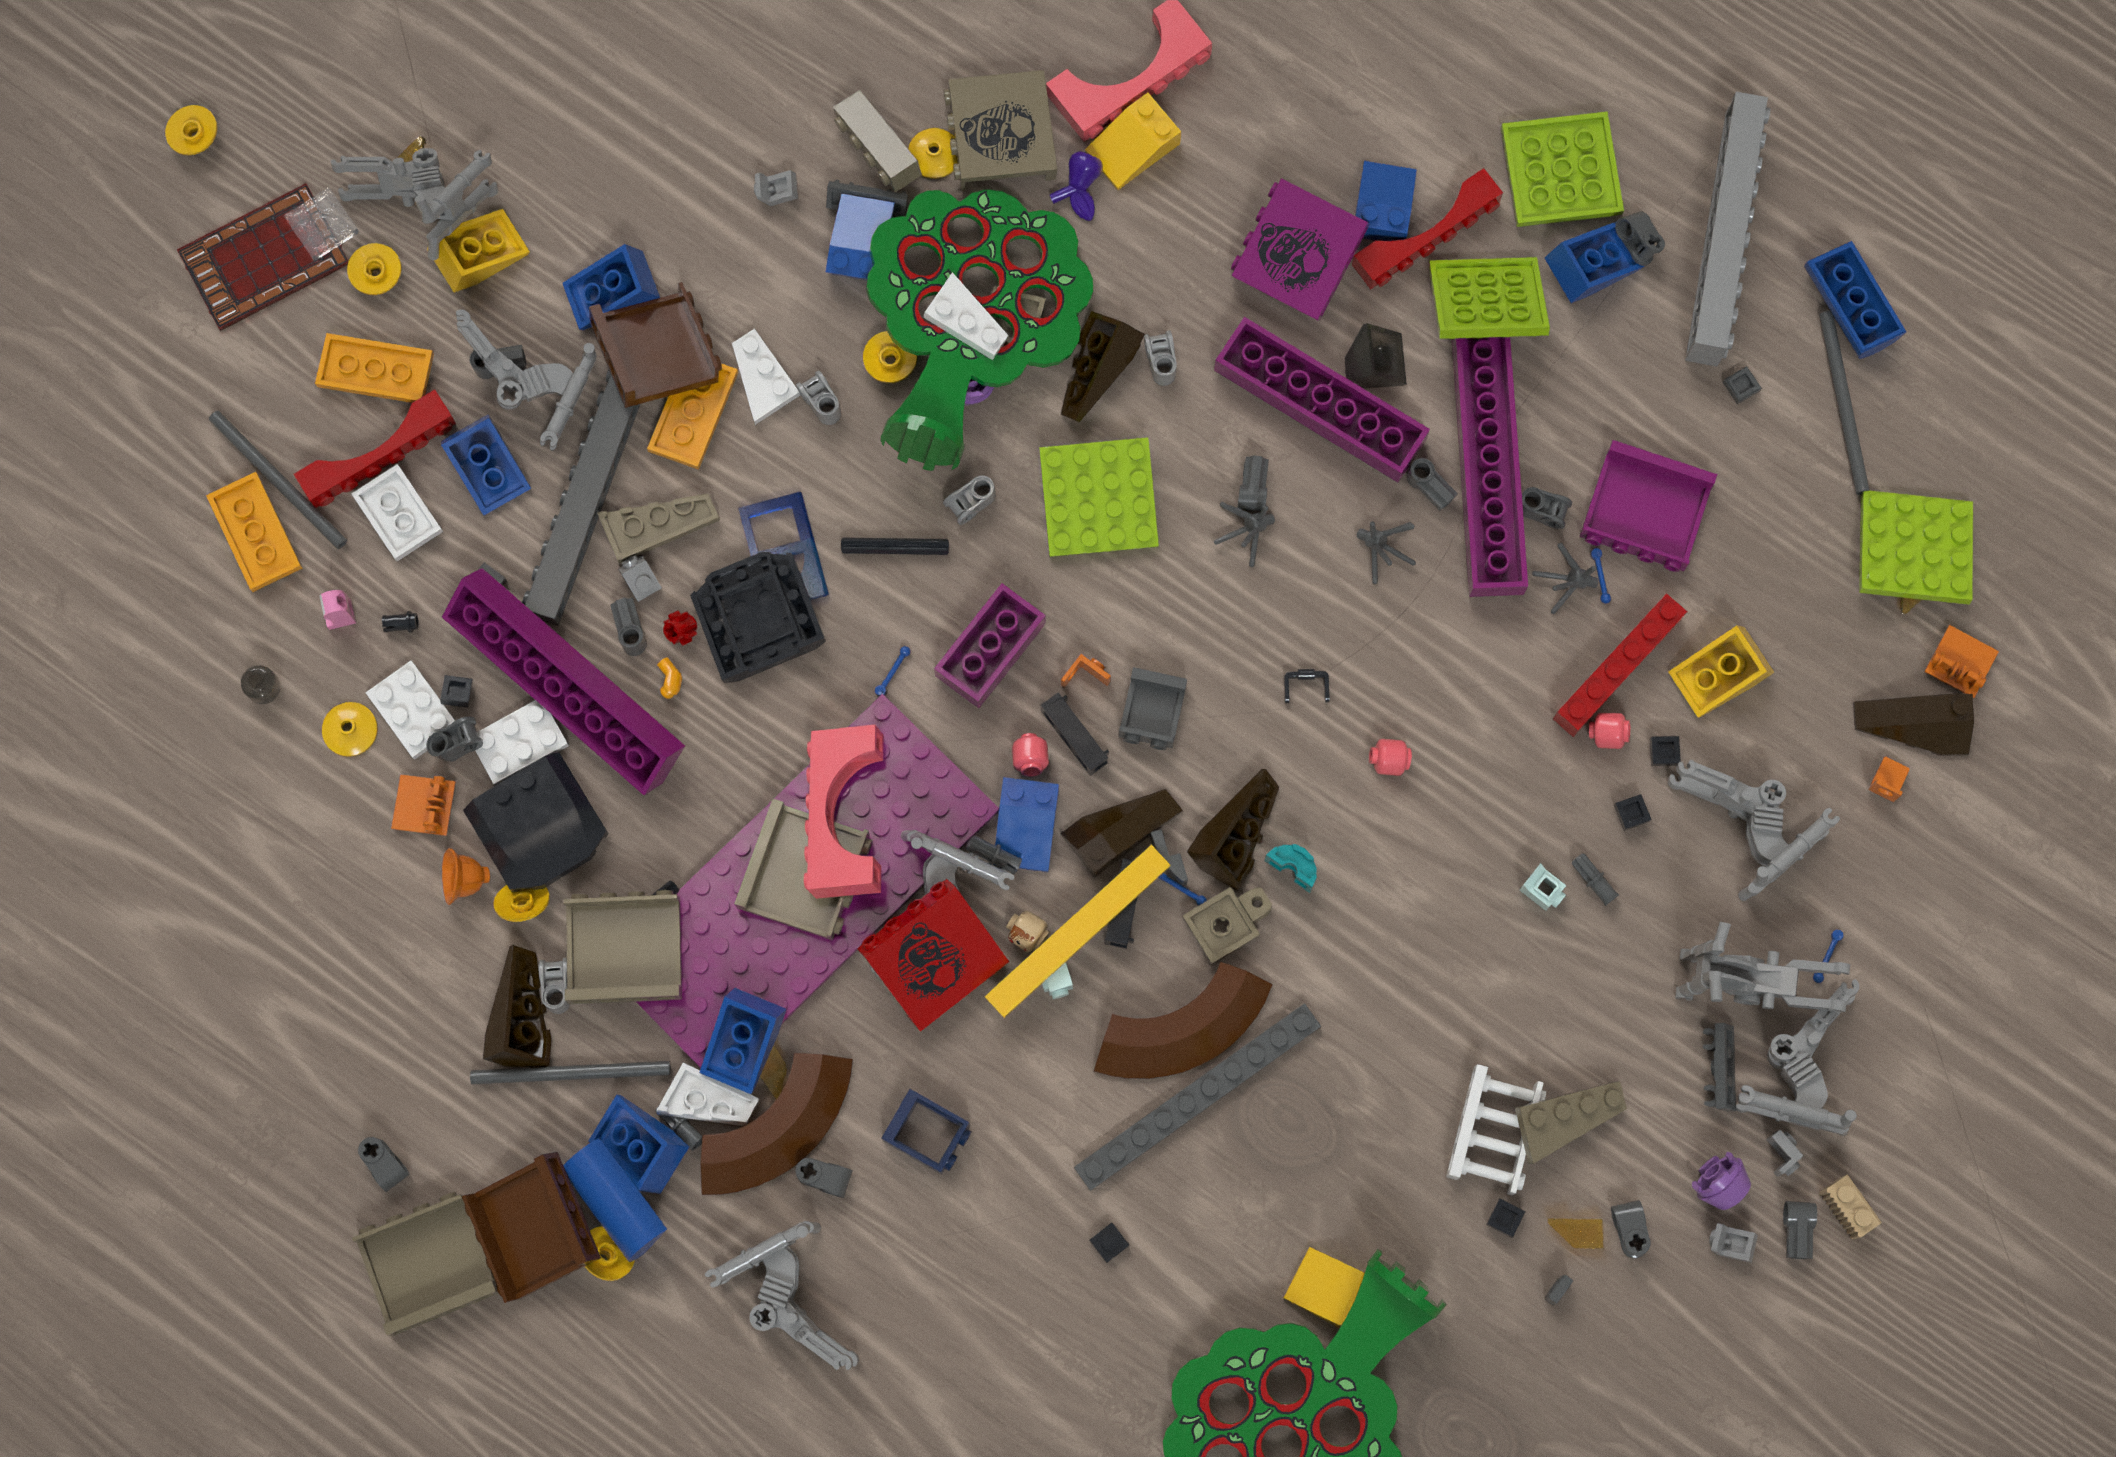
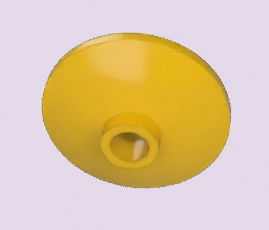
M189 105L177 110L170 117L166 125L165 137L167 143L175 152L182 155H196L205 151L213 143L217 135L216 118L207 108L199 105Z
M929 128L919 132L911 140L908 149L918 160L922 177L940 179L953 172V164H957V156L951 155L950 139H954V136L950 132L940 128ZM931 147H937L939 149L936 153H932L929 151Z
M379 243L367 244L357 249L350 257L347 266V274L351 284L358 291L367 295H380L391 290L397 284L402 270L401 262L396 252L390 247ZM374 270H381V273L379 275H372V272Z
M887 331L874 335L867 342L863 351L865 369L874 379L884 383H896L904 380L913 372L917 362V355L903 351L892 341ZM888 357L895 358V362L892 364L886 363L885 360Z
M346 702L335 706L328 712L322 724V737L327 747L334 753L346 757L357 756L367 751L374 743L378 732L374 714L366 706L356 702ZM346 723H352L350 731H343V726Z
M506 885L496 894L493 906L500 918L511 922H521L541 914L549 904L550 895L547 887L538 890L531 888L511 892Z
M603 1226L590 1230L599 1254L605 1255L607 1260L601 1257V1259L585 1266V1268L595 1277L606 1281L619 1280L625 1277L631 1271L635 1260L628 1262Z

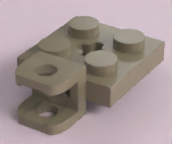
M1229 887L1183 915V919L1213 965L1260 936L1254 924L1271 912L1272 903L1262 888L1251 889L1237 898L1232 888ZM1258 900L1262 902V906L1256 908L1252 903ZM1219 918L1222 922L1226 920L1229 922V925L1226 927L1227 932L1225 933L1214 930V927H1216L1215 921Z

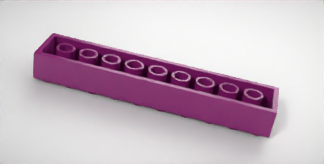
M1510 337L1451 339L1469 597L1524 595L1528 588L1511 340Z
M483 568L463 577L442 618L640 793L646 795L663 784L685 745Z

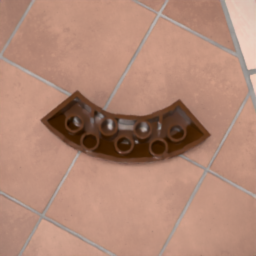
M1220 962L1217 972L1205 990L1188 1005L1177 1011L1153 1018H1128L1112 1014L1093 1072L1125 1079H1154L1184 1073L1219 1056L1246 1032L1264 1006L1273 984L1246 970Z
M794 1053L793 1064L787 1083L779 1097L765 1113L739 1129L721 1134L702 1135V1195H724L761 1186L794 1168L813 1151L825 1137V1134L839 1114L848 1091L853 1059L824 1054Z

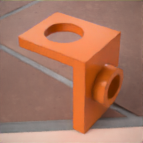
M1080 654L1062 677L1061 686L1065 688L1080 667L1106 686L1111 682V675L1104 671V665L1094 658L1089 660Z
M1885 756L1868 790L1892 802L1896 801L1903 793L1900 789L1910 768Z

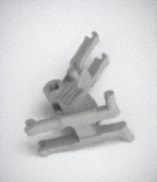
M431 148L417 150L412 156L413 161L404 162L403 158H396L392 162L386 157L341 156L340 163L331 160L332 169L336 173L377 172L380 184H349L348 191L339 188L338 192L342 201L390 199L393 195L402 196L403 204L406 207L414 205L415 201L422 215L423 223L428 224L436 219H441L437 226L426 236L428 240V258L430 260H437L439 258V242L445 236H449L470 214H473L487 197H493L498 193L497 183L493 182L489 186L488 180L485 179L464 201L462 199L463 190L467 186H471V182L492 164L490 153L482 156L481 150L474 153V160L461 173H458L446 188L442 174L439 171L440 164L437 152Z
M466 310L456 311L458 332L463 335L482 359L486 369L499 383L497 401L503 409L514 410L520 406L522 400L526 399L527 402H530L547 394H557L562 397L560 402L556 403V410L545 432L540 437V445L544 446L545 442L550 440V450L554 451L569 417H572L574 414L573 409L596 361L597 355L594 345L592 343L584 345L582 361L579 367H576L574 373L559 363L534 365L522 371L510 359L492 346L471 320L470 314ZM506 389L509 392H516L513 402L510 399L503 400Z
M1693 760L1688 762V769L1684 768L1683 762H1679L1676 766L1680 782L1675 780L1673 774L1668 778V785L1672 789H1680L1714 804L1721 805L1729 810V817L1735 819L1739 816L1746 821L1745 839L1748 840L1753 858L1763 866L1758 868L1753 882L1739 891L1738 896L1742 901L1756 896L1797 860L1803 859V855L1819 840L1824 839L1828 835L1829 829L1834 827L1840 820L1839 816L1829 819L1828 815L1832 812V809L1827 808L1820 818L1802 834H1797L1795 836L1796 839L1788 845L1781 833L1783 809H1780L1779 805L1786 797V789L1781 782L1767 780L1760 787L1754 788L1735 780L1731 776L1698 764Z
M905 830L901 833L902 840L911 842L913 848L918 849L922 847L932 854L923 866L925 894L930 892L933 885L946 879L958 889L955 882V872L958 866L964 871L967 870L968 874L974 873L993 882L1004 890H1009L1010 887L1004 884L1003 880L1005 878L1013 880L1014 875L1005 869L990 865L979 859L978 856H973L971 852L966 853L917 830ZM869 964L870 970L874 972L877 977H879Z
M1719 922L1714 940L1696 945L1691 949H1681L1679 960H1690L1692 963L1697 962L1696 975L1692 977V981L1676 987L1675 998L1677 999L1686 998V1000L1692 1001L1693 995H1699L1705 990L1710 989L1712 1002L1723 1001V991L1729 995H1734V1002L1746 1005H1759L1760 999L1763 997L1762 1008L1774 1009V999L1777 997L1782 998L1789 1007L1846 1012L1847 1002L1796 997L1799 971L1836 975L1843 973L1849 975L1850 964L1793 959L1786 966H1778L1780 952L1768 951L1767 964H1764L1765 961L1763 959L1752 956H1719L1724 952V946L1731 924Z
M1856 979L1852 981L1853 989H1848L1847 984L1843 982L1829 1000L1847 1002L1846 1006L1852 1004L1859 990L1858 981ZM1819 1010L1814 1017H1811L1805 1023L1798 1034L1794 1036L1780 1034L1772 1040L1767 1054L1768 1061L1773 1067L1782 1069L1780 1075L1784 1078L1789 1088L1792 1089L1795 1101L1788 1100L1785 1096L1781 1098L1758 1092L1748 1085H1743L1741 1088L1743 1093H1740L1738 1096L1740 1104L1736 1105V1111L1740 1113L1748 1111L1774 1118L1777 1122L1781 1120L1815 1130L1829 1131L1841 1136L1847 1135L1849 1127L1857 1117L1856 1112L1847 1110L1842 1116L1823 1109L1827 1101L1828 1092L1821 1070L1812 1059L1826 1030L1841 1012ZM1783 1048H1785L1788 1051L1787 1053L1784 1052L1781 1055L1777 1053V1050L1781 1051Z
M810 1221L800 1222L788 1230L779 1232L760 1244L747 1249V1251L745 1249L742 1250L740 1255L705 1273L706 1277L716 1276V1280L710 1283V1286L717 1287L726 1284L731 1278L743 1271L753 1268L754 1265L756 1267L759 1266L760 1262L763 1261L766 1266V1276L758 1295L761 1302L750 1312L749 1319L751 1325L759 1331H766L775 1327L783 1329L793 1339L809 1348L836 1370L844 1365L849 1370L852 1366L858 1364L859 1357L854 1351H849L818 1328L807 1316L806 1310L800 1308L793 1300L799 1286V1259L796 1253L788 1246L794 1244L797 1239L806 1237L808 1233H819L821 1230L819 1223ZM766 1309L770 1311L768 1317L772 1319L768 1322L764 1321L765 1314L762 1312Z

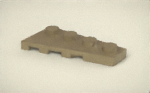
M709 494L674 499L671 502L649 503L648 506L636 508H620V510L612 512H597L619 564L632 556L641 555L720 521Z
M1614 1081L1516 1107L1515 1110L1528 1164L1536 1163L1626 1110L1621 1082Z

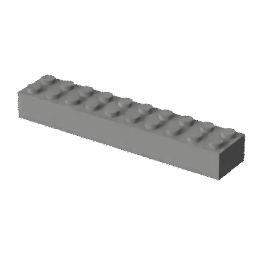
M1735 92L1725 113L1685 361L1718 366L1722 358L1726 359L1728 349L1731 350L1733 345L1734 333L1730 332L1732 324L1736 323L1738 308L1734 306L1736 299L1740 298L1743 283L1738 281L1740 274L1744 273L1747 260L1746 257L1742 256L1744 249L1748 248L1751 235L1750 232H1747L1748 224L1752 223L1755 207H1751L1752 199L1756 198L1759 182H1755L1756 174L1760 173L1763 158L1759 157L1760 149L1764 148L1767 135L1766 132H1763L1764 124L1768 123L1771 108L1766 107L1768 97Z

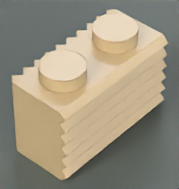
M1848 1174L1838 1178L1819 1192V1195L1823 1196V1200L1826 1201V1205L1830 1206L1829 1210H1833V1215H1837L1836 1219L1840 1220L1843 1229L1847 1230L1846 1234H1850V1239L1860 1238L1882 1223Z

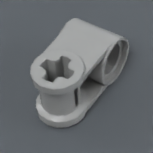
M1168 330L1166 334L1150 337L1148 334L1144 335L1145 351L1149 359L1153 380L1161 386H1167L1175 380L1177 368L1172 333ZM1167 366L1171 370L1167 373H1162L1158 368Z
M819 370L809 380L802 384L800 382L796 384L804 401L811 407L823 424L832 425L839 421L841 417L839 401ZM824 406H834L831 412L825 413L821 411Z
M977 476L962 488L951 493L944 500L943 504L945 507H949L956 515L958 524L963 525L995 500L996 491L994 483L987 476ZM980 486L990 488L989 493L984 496L976 494V490Z
M567 958L556 962L539 960L542 1002L550 1012L554 1014L564 1013L570 1007V1004L565 1001ZM553 994H563V999L558 1005L550 1004V998Z

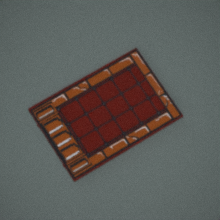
M307 183L177 249L185 264V269L188 270L209 309V314L212 315L220 331L346 267L349 262L342 250V245L336 239Z

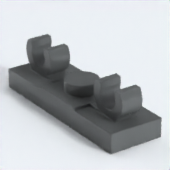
M840 180L829 181L826 208L838 210L841 194L895 202L893 218L906 216L908 195L906 191L895 193L892 192V189L884 191L878 188L854 185L853 182L849 184L839 183Z
M1715 1023V1030L1711 1028L1703 1030V1034L1713 1035L1714 1037L1713 1043L1705 1044L1703 1048L1715 1051L1714 1059L1711 1061V1072L1714 1080H1716V1086H1704L1705 1091H1713L1715 1093V1098L1712 1101H1704V1105L1712 1108L1716 1107V1109L1726 1112L1736 1111L1734 1026L1726 1023Z

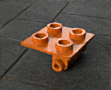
M1949 625L1924 672L1964 694H1973V698H1975L1979 688H1982L1986 682L1985 677L1999 651Z
M400 775L391 829L447 836L456 781L445 780L441 776H434L433 779Z

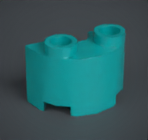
M1296 844L1274 847L1266 854L1264 860L1266 863L1279 872L1284 869L1292 870L1295 874L1294 882L1307 892H1311L1317 878V868L1313 856L1305 848Z

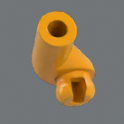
M665 657L657 664L665 675L664 686L661 687L660 692L664 698L671 699L680 691L682 675L671 660Z

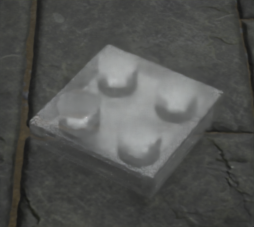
M329 187L284 215L286 221L314 261L359 233V230Z

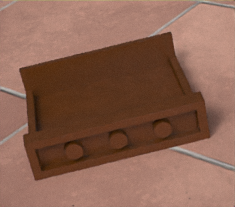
M682 282L678 283V293L605 313H603L600 304L589 307L590 325L625 408L718 383L719 371L722 370L720 358L718 355L713 354L711 350L713 349L711 337L708 333H704L701 314L699 312L695 313L693 296L690 291L686 292Z
M558 1152L542 1154L534 1158L535 1162L476 1193L462 1196L466 1214L472 1221L476 1239L482 1246L486 1256V1264L492 1271L497 1283V1291L503 1298L504 1303L520 1300L601 1259Z

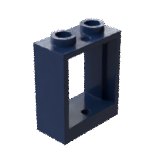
M909 1089L881 1139L888 1145L942 1175L945 1169L947 1171L951 1170L958 1157L954 1155L959 1144L962 1146L966 1144L972 1131L968 1130L970 1126L968 1121ZM917 1103L959 1127L939 1163L897 1140Z

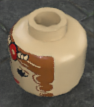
M1028 910L1022 912L1020 916L1014 914L1006 926L1010 930L1008 934L1009 941L1027 953L1040 947L1050 934L1047 931V922Z

